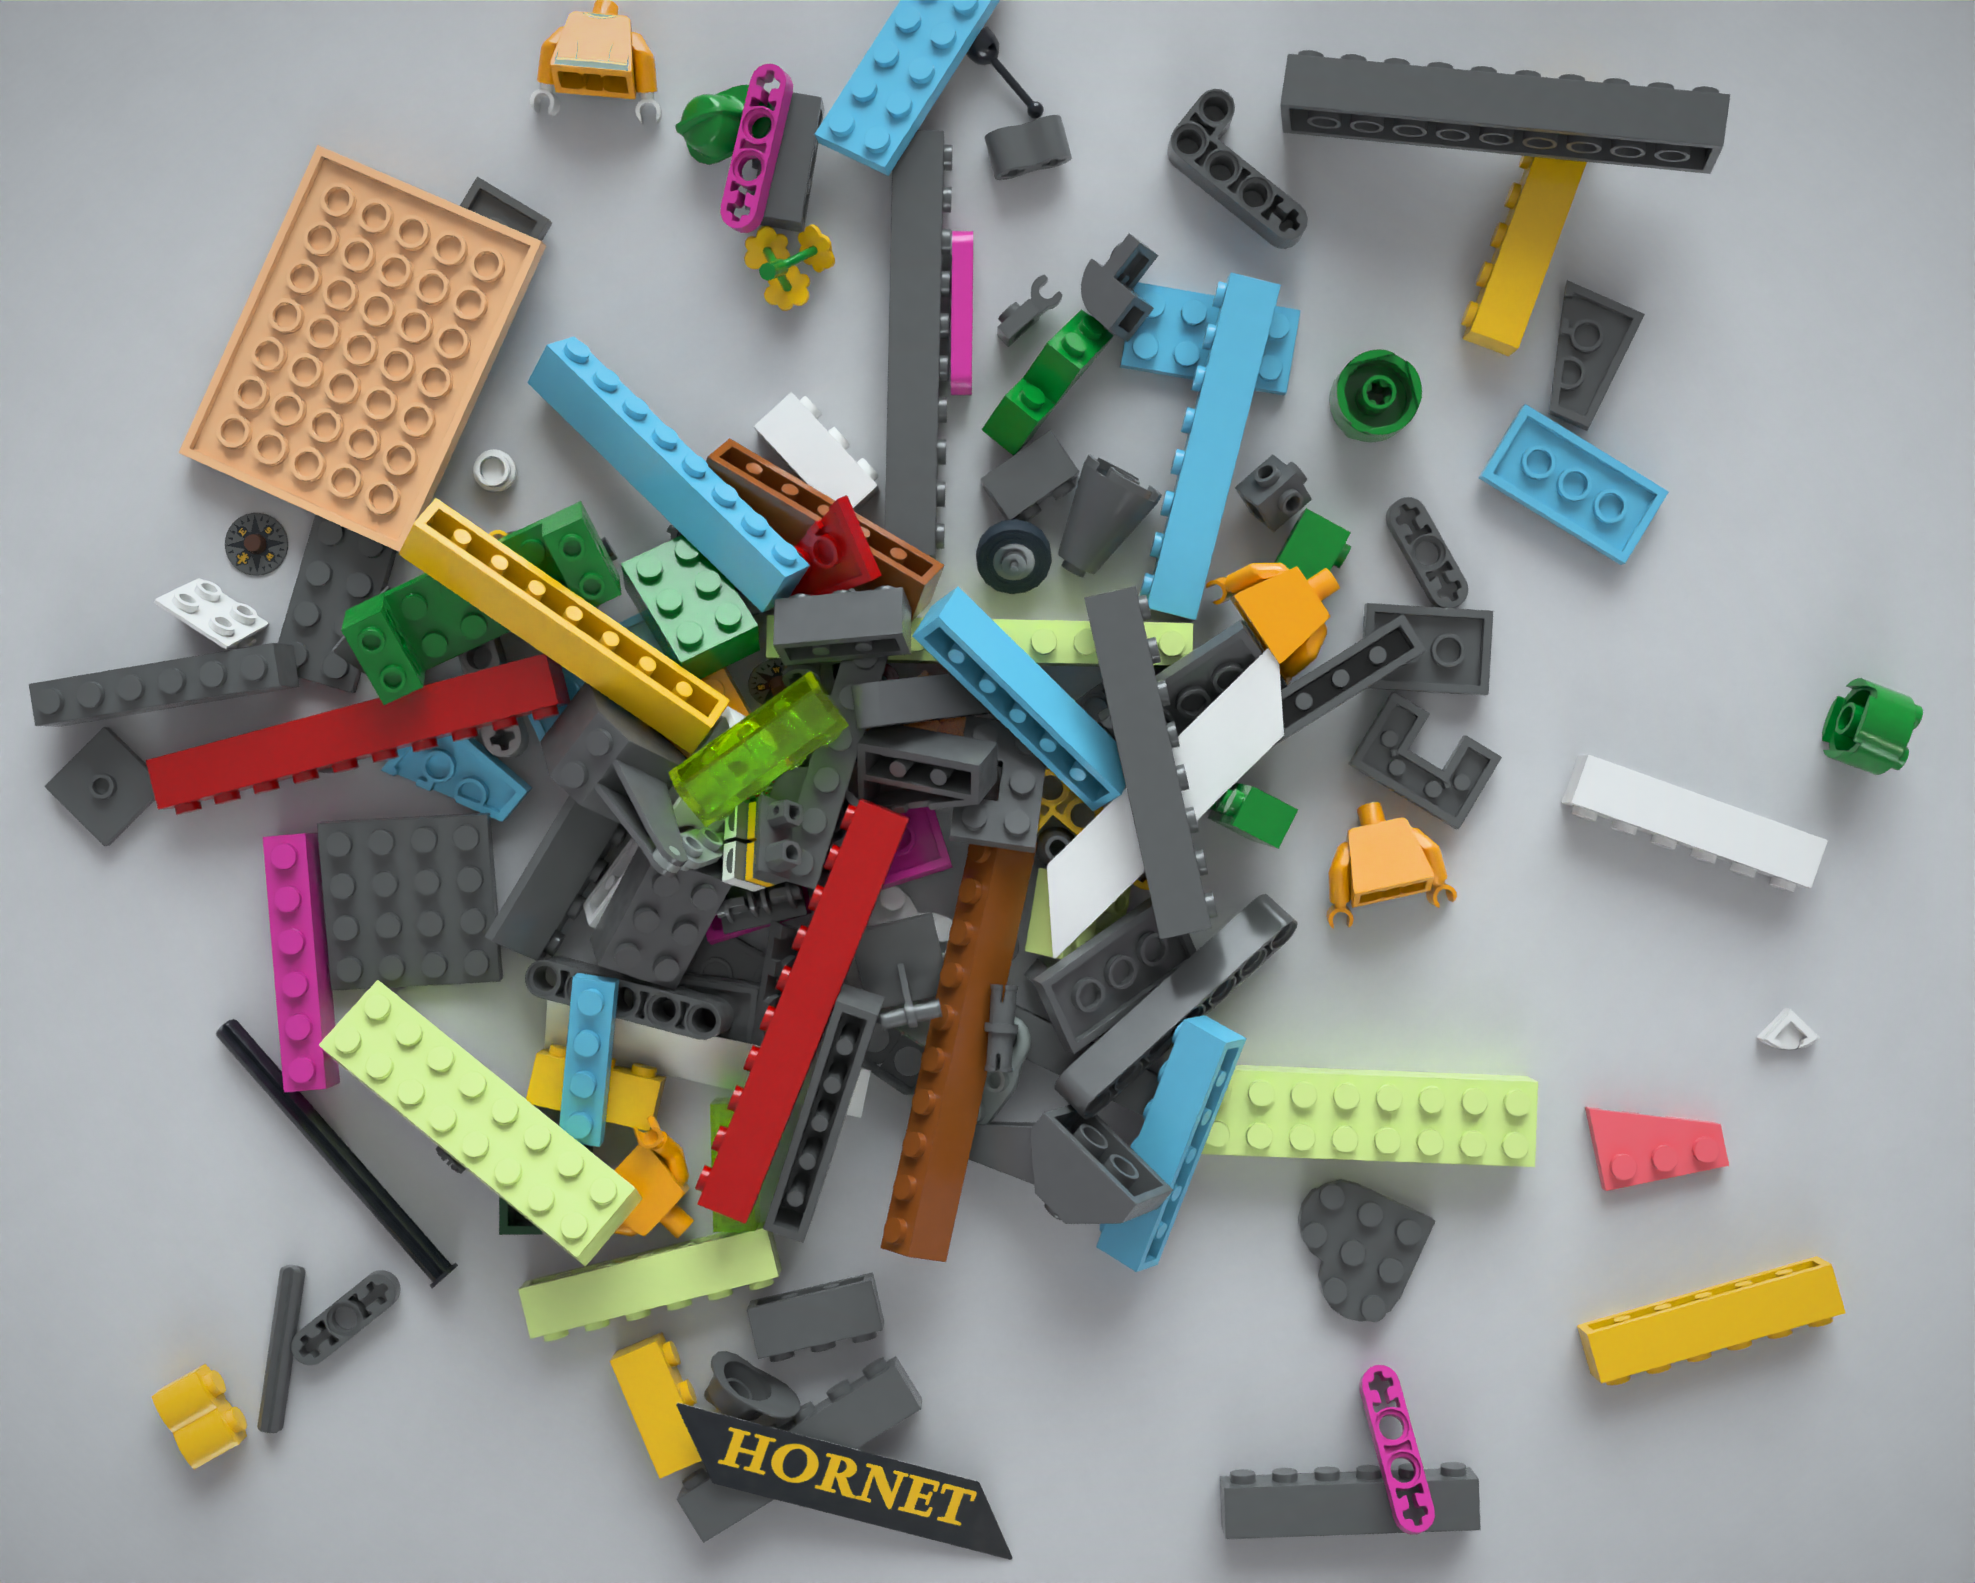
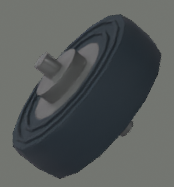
M1018 519L1001 521L989 527L979 540L976 550L978 572L985 583L996 591L1008 594L1026 593L1038 587L1048 575L1052 563L1050 543L1043 531L1030 522Z

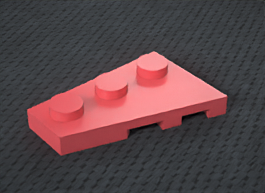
M1585 1107L1601 1188L1605 1191L1729 1166L1723 1132L1719 1123Z

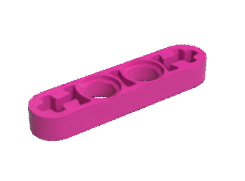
M773 63L759 66L753 72L750 79L721 202L720 214L722 220L729 227L740 233L754 231L761 224L764 217L793 94L791 77L782 68ZM775 78L780 83L778 89H771L769 94L764 89L765 83H772ZM769 102L772 106L775 107V110L772 111L767 107L758 105L759 103H762L767 106ZM761 117L770 118L772 125L769 134L761 139L754 138L752 127L755 121ZM751 159L760 160L762 165L760 175L752 181L744 180L742 175L744 164ZM742 186L749 191H755V195H751L748 192L745 195L739 191V187ZM744 205L750 208L749 215H742L741 218L734 215L736 208L740 209Z
M952 231L951 395H972L974 231Z
M1375 1365L1363 1374L1359 1383L1364 1410L1394 1521L1403 1532L1410 1535H1418L1426 1531L1433 1524L1435 1518L1434 1505L1399 1378L1390 1367ZM1374 1375H1379L1381 1381H1389L1390 1387L1384 1391L1387 1404L1395 1401L1397 1407H1386L1377 1413L1374 1411L1373 1406H1379L1382 1403L1379 1392L1377 1390L1370 1391L1369 1384L1374 1381ZM1393 1416L1400 1421L1402 1434L1398 1439L1390 1440L1381 1434L1379 1423L1383 1417ZM1398 1458L1408 1460L1414 1468L1413 1478L1407 1483L1397 1481L1391 1474V1464ZM1416 1485L1419 1487L1420 1493H1414L1411 1496L1415 1508H1423L1425 1515L1419 1519L1420 1526H1415L1412 1519L1404 1518L1403 1512L1409 1509L1407 1495L1399 1499L1396 1491H1407Z

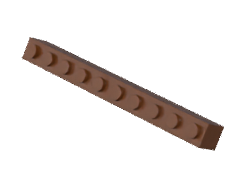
M969 844L968 854L935 1000L939 999L943 1017L934 1018L930 1021L897 1175L893 1184L887 1220L884 1226L880 1247L882 1249L911 1258L946 1262L988 1073V1071L984 1070L988 1045V1032L984 1031L985 1022L989 1023L990 984L1003 985V1002L1005 985H1007L1036 848L1034 853L974 844Z

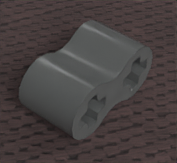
M1049 115L1025 124L1002 127L989 132L984 137L996 180L1012 179L1032 171L1054 168L1072 159L1060 115Z

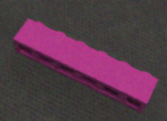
M318 833L263 837L283 1089L284 1093L327 1089L340 1083L339 1064L319 1046L322 1040L335 1027L333 991H331Z

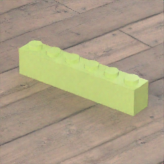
M764 1221L587 1265L586 1267L583 1266L527 1280L518 1291L530 1339L543 1336L544 1341L557 1340L569 1335L568 1329L584 1326L585 1331L601 1329L610 1325L609 1319L624 1315L627 1321L641 1319L651 1314L650 1309L664 1305L667 1306L668 1311L681 1309L691 1305L692 1298L704 1295L708 1296V1300L725 1298L733 1294L732 1288L749 1285L750 1290L768 1287L774 1284L773 1278L779 1277L782 1270L774 1234L763 1229Z

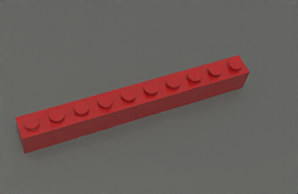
M539 654L424 685V687L386 705H383L380 698H375L145 761L158 810L175 808L176 815H182L201 810L202 801L214 799L215 805L240 800V791L253 788L254 794L280 789L279 781L293 778L294 784L320 778L319 770L332 767L335 774L359 768L357 760L372 757L373 763L399 757L398 749L412 746L413 752L439 747L437 739L452 735L453 742L471 739L479 736L477 729L492 725L493 731L512 728L519 725L517 718L530 714L533 715L534 721L559 715L558 707L568 705L570 698L562 666L545 654Z
M863 798L859 800L857 807L849 804L840 826L841 829L847 831L842 845L839 847L833 844L824 865V869L831 871L825 887L816 886L808 905V909L815 911L809 927L801 925L791 949L798 951L793 967L785 965L778 979L775 989L781 991L782 994L777 1007L768 1006L759 1027L760 1030L766 1032L760 1048L752 1046L743 1069L750 1072L744 1088L737 1085L729 1101L727 1109L734 1112L728 1128L720 1125L711 1150L718 1152L713 1166L704 1165L697 1181L695 1190L702 1192L697 1205L744 1224L748 1221L910 817Z

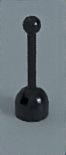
M988 27L983 28L966 55L978 65L985 66L991 64L1027 106L1028 115L1034 119L1041 117L1044 112L1043 105L1038 101H1033L998 60L999 42Z

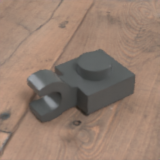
M1046 275L1039 276L1031 286V299H1028L1021 306L1017 302L1013 303L999 316L998 320L1001 324L997 327V335L1007 347L1032 327L1041 315L1055 308L1061 302L1063 294L1060 291L1049 299L1043 298L1040 295V288L1048 282Z

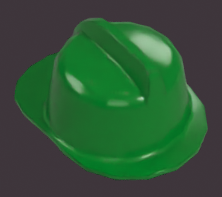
M749 85L735 86L717 94H703L694 97L688 102L683 110L681 121L675 125L677 133L684 137L688 150L696 161L712 165L732 157ZM769 102L767 106L762 103H759L758 105L767 107L770 110H772V106ZM761 117L755 121L752 127L754 138L761 139L767 134L771 124L770 118Z

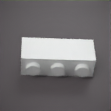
M790 392L754 428L803 482L835 501L847 495L854 512H857L879 492V487L874 482L879 475L865 459L861 458L856 462L848 454L846 449L850 444L835 427H832L829 431L823 427L817 420L822 415L821 412L806 396L799 400Z

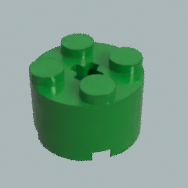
M1382 349L1366 351L1354 357L1334 380L1329 398L1331 414L1338 427L1348 438L1363 442L1387 440L1402 430L1415 416L1422 399V384L1414 366L1395 355V353ZM1372 388L1375 394H1382L1383 399L1378 404H1376L1375 400H1369L1367 396Z
M1862 678L1852 680L1846 685V687L1852 690L1845 698L1836 697L1825 719L1822 741L1829 743V750H1823L1824 754L1831 759L1874 775H1881L1891 768L1900 770L1905 765L1909 756L1907 745L1912 732L1922 720V707L1916 705L1911 697Z

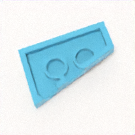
M451 735L437 739L439 747L420 752H413L412 746L398 749L399 757L388 760L381 769V771L390 775H400L414 781L416 786L428 791L435 790L454 798L456 803L477 812L490 813L492 818L501 822L508 819L532 789L528 783L495 755L490 753L475 738L453 742Z

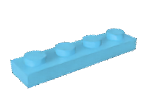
M577 973L573 976L559 1127L582 1145L600 1147L604 1142L619 979Z

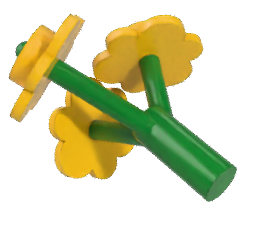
M814 224L808 225L803 232L798 234V241L801 247L799 253L791 257L786 248L788 238L782 233L776 234L771 226L760 227L756 232V237L750 236L745 240V247L748 250L744 255L745 264L750 269H759L760 276L767 280L770 285L764 292L765 300L770 305H778L782 311L790 310L793 305L802 306L807 303L810 297L807 289L811 282L810 278L806 274H801L795 266L796 264L803 261L807 265H812L813 269L818 273L833 267L835 264L830 239L822 234L820 229Z

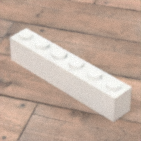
M1578 755L1561 802L1572 806L1571 814L1580 818L1596 822L1597 816L1612 820L1611 828L1632 836L1636 835L1637 830L1651 834L1650 842L1671 850H1675L1677 844L1692 849L1690 857L1710 864H1715L1718 858L1732 863L1729 870L1749 878H1755L1756 872L1771 877L1769 885L1794 893L1796 887H1812L1828 840L1591 755Z

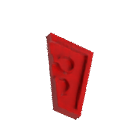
M847 495L838 498L828 508L829 511L819 521H816L807 530V534L800 542L794 546L798 554L810 566L790 596L795 594H807L810 596L832 594L834 591L849 590L882 576Z

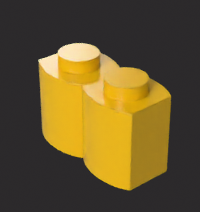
M206 1364L164 1386L152 1396L160 1417L173 1433L182 1455L194 1470L239 1445L247 1437L245 1416L238 1407H232L226 1400L224 1395L226 1385L223 1378L216 1370L211 1371Z

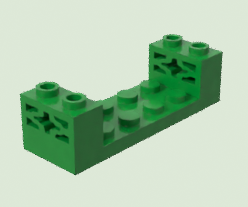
M581 501L498 539L502 544L594 607L622 595L620 576ZM426 573L347 609L341 628L343 635L383 705L424 687L426 670L510 632V630Z

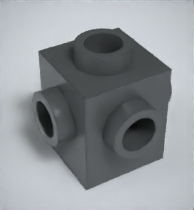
M1271 455L1235 487L1250 513L1273 532L1312 500L1303 485L1307 478L1301 469L1293 462L1286 465L1275 455Z

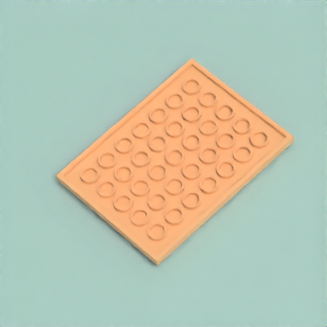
M317 145L179 453L400 552L413 524L427 509L433 499L546 245L536 238Z

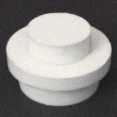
M501 450L485 451L474 463V478L487 491H504L515 480V462L507 453Z

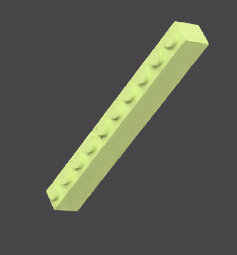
M767 615V659L780 658L773 646L774 615ZM915 618L911 622V654L889 656L887 663L940 664L912 637L923 618ZM992 619L1039 666L1099 667L1089 621ZM1144 622L1147 639L1156 637L1161 662L1153 664L1154 668H1167L1193 651V623Z

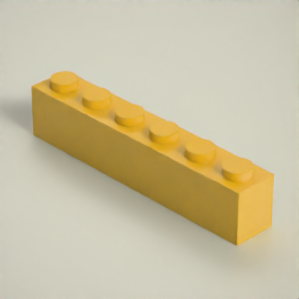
M1530 156L1521 157L1519 167L1525 169L1519 184L1514 182L1508 192L1504 207L1510 208L1505 223L1499 221L1490 241V246L1495 248L1490 263L1484 261L1475 282L1476 286L1481 287L1476 302L1469 301L1461 320V325L1466 326L1463 340L1506 356H1510L1519 348L1587 162Z
M1816 1256L1579 1324L1577 1329L1590 1374L1601 1384L1619 1385L1628 1382L1631 1379L1630 1375L1643 1371L1649 1374L1661 1373L1669 1370L1671 1363L1686 1359L1688 1362H1699L1712 1356L1711 1352L1723 1348L1728 1350L1745 1349L1752 1345V1340L1767 1336L1770 1339L1783 1338L1793 1333L1792 1329L1803 1325H1808L1809 1327L1825 1326L1833 1322L1834 1316L1845 1314L1846 1312L1832 1264Z

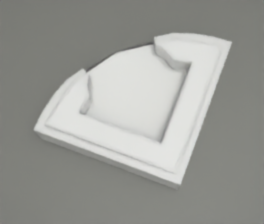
M1784 1008L1756 1037L1764 1044L1782 1050L1806 1048L1820 1039L1789 1008Z

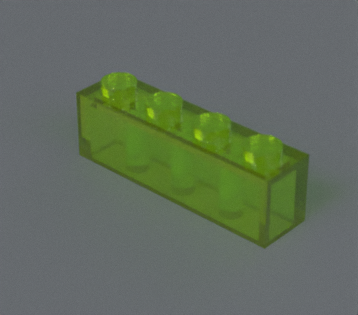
M809 671L668 773L678 795L707 828L715 821L727 818L737 805L751 795L762 793L767 789L771 781L787 770L797 768L804 762L806 756L817 748L835 741L849 724L831 696L815 675Z

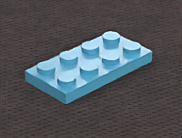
M1138 282L1133 291L1154 309L1128 342L1124 341L1120 368L1193 380L1197 365L1205 367L1209 350L1202 349L1205 331L1208 323L1216 324L1219 308L1212 307L1214 295ZM1275 307L1254 391L1283 396L1287 393L1301 310Z
M1526 404L1518 411L1478 477L1620 565L1627 562L1669 491Z

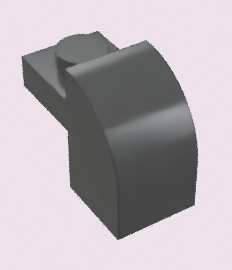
M1130 233L1123 242L1113 249L1109 260L1104 266L1091 258L1085 268L1081 282L1082 300L1088 312L1109 331L1127 342L1154 309L1132 289L1159 256Z

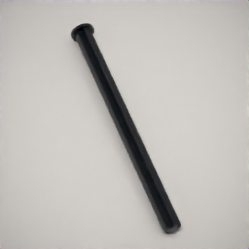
M235 1019L224 1023L216 1031V1036L428 1276L432 1281L429 1286L434 1288L458 1264L455 1262L451 1265L299 1091L284 1093L282 1071L242 1025Z

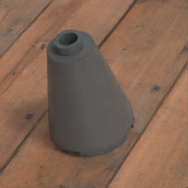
M1088 454L1083 463L1058 555L1064 559L1061 566L1079 577H1084L1086 572L1095 574L1158 504L1162 494L1150 485L1148 489L1143 488L1139 485V478L1101 458L1096 460L1091 454Z

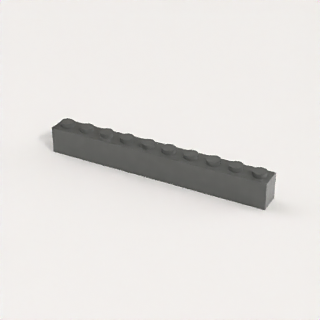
M917 130L892 170L885 530L936 559V549H944L945 524H937V507H945L946 482L937 481L938 465H946V439H938L939 423H947V397H939V382L948 381V355H940V339H949V313H941V297H949L950 271H942V255H950L951 229H943V213H951L952 187H944V171H952L953 145L944 144V131Z

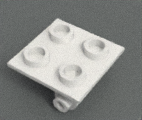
M200 578L154 601L156 605L226 650L230 647L239 649L254 646L257 639L252 635L265 629L270 624L259 617L250 606L237 603L222 593L216 584Z

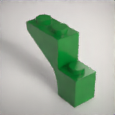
M1081 309L1046 343L1024 377L1003 397L981 430L1014 456L1032 439L1055 406L1105 349L1114 335L1104 328L1093 316H1089Z

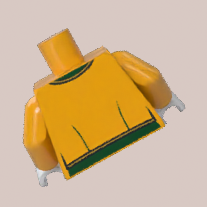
M596 0L592 13L579 11L570 13L565 26L559 27L543 42L537 74V81L541 83L540 89L535 90L530 97V105L534 111L539 113L541 100L544 97H549V115L555 116L559 112L560 101L552 93L553 85L556 93L636 99V92L641 93V101L638 102L635 112L640 123L643 124L641 111L645 106L656 108L657 124L660 122L662 111L659 104L654 100L653 92L657 91L655 58L643 36L632 32L630 18L618 15L619 8L613 1Z

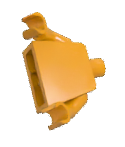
M1280 562L1251 563L1229 574L1227 577H1219L1206 584V588L1216 584L1221 587L1223 591L1222 597L1212 603L1218 605L1229 600L1232 601L1264 651L1269 648L1279 663L1280 673L1287 685L1292 680V677L1298 675L1317 658L1327 635L1325 622L1330 618L1329 612L1321 601L1340 589L1337 580L1327 568L1306 580L1297 566L1289 570Z
M1379 802L1367 803L1357 809L1361 826L1347 831L1346 842L1341 843L1337 847L1328 872L1329 901L1333 905L1329 907L1326 917L1331 928L1334 929L1333 917L1338 912L1346 913L1348 928L1352 926L1354 921L1353 914L1348 906H1346V903L1350 900L1352 908L1426 892V898L1429 903L1440 908L1437 895L1442 889L1446 890V896L1449 901L1454 902L1456 900L1457 892L1453 887L1445 883L1448 876L1441 850L1433 840L1419 828L1411 827L1406 818L1401 817L1386 821L1381 803Z
M649 1116L647 1120L652 1129L648 1132H640L637 1127L633 1128L638 1145L614 1170L633 1185L643 1198L614 1234L630 1237L639 1234L645 1237L660 1222L678 1239L694 1222V1219L677 1204L689 1190L687 1182L690 1175L682 1147L666 1132L661 1131L656 1117Z

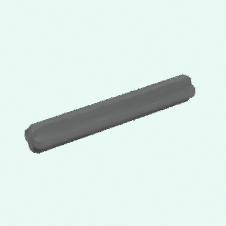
M286 1265L279 1272L257 1425L258 1430L265 1433H277L283 1429L294 1356L291 1344L297 1333L306 1272L304 1267Z

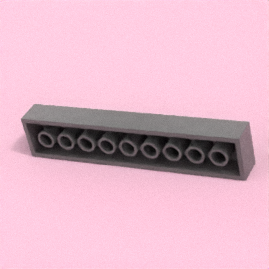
M1303 50L1298 52V55H1287L1280 106L1283 133L1711 174L1724 146L1731 94L1719 93L1718 89L1707 86L1696 87L1690 91L1674 89L1673 85L1663 82L1651 83L1646 87L1630 85L1627 80L1619 78H1609L1603 82L1585 81L1584 77L1575 74H1565L1559 76V78L1541 77L1540 73L1531 70H1520L1515 72V74L1497 73L1496 69L1487 66H1476L1471 68V70L1453 69L1452 65L1443 62H1432L1427 66L1410 65L1407 60L1400 58H1389L1384 60V62L1367 61L1365 57L1356 54H1346L1341 56V58L1324 57L1322 53L1317 51Z

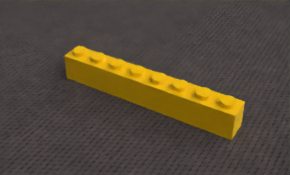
M437 498L415 521L398 554L690 754L694 753L730 701L724 695Z

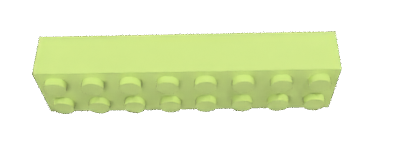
M379 980L370 987L319 1044L333 1060L585 1267L643 1199L633 1185Z
M1236 1065L1201 1154L1535 1167L1538 1081L1528 1076Z

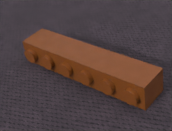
M730 438L707 457L708 467L726 484L733 487L738 496L756 513L763 516L768 525L792 546H796L807 534V530L816 521H819L835 502L834 499ZM855 512L882 576L856 586L853 589L855 591L874 590L880 586L903 587L912 608V622L931 602L945 565Z

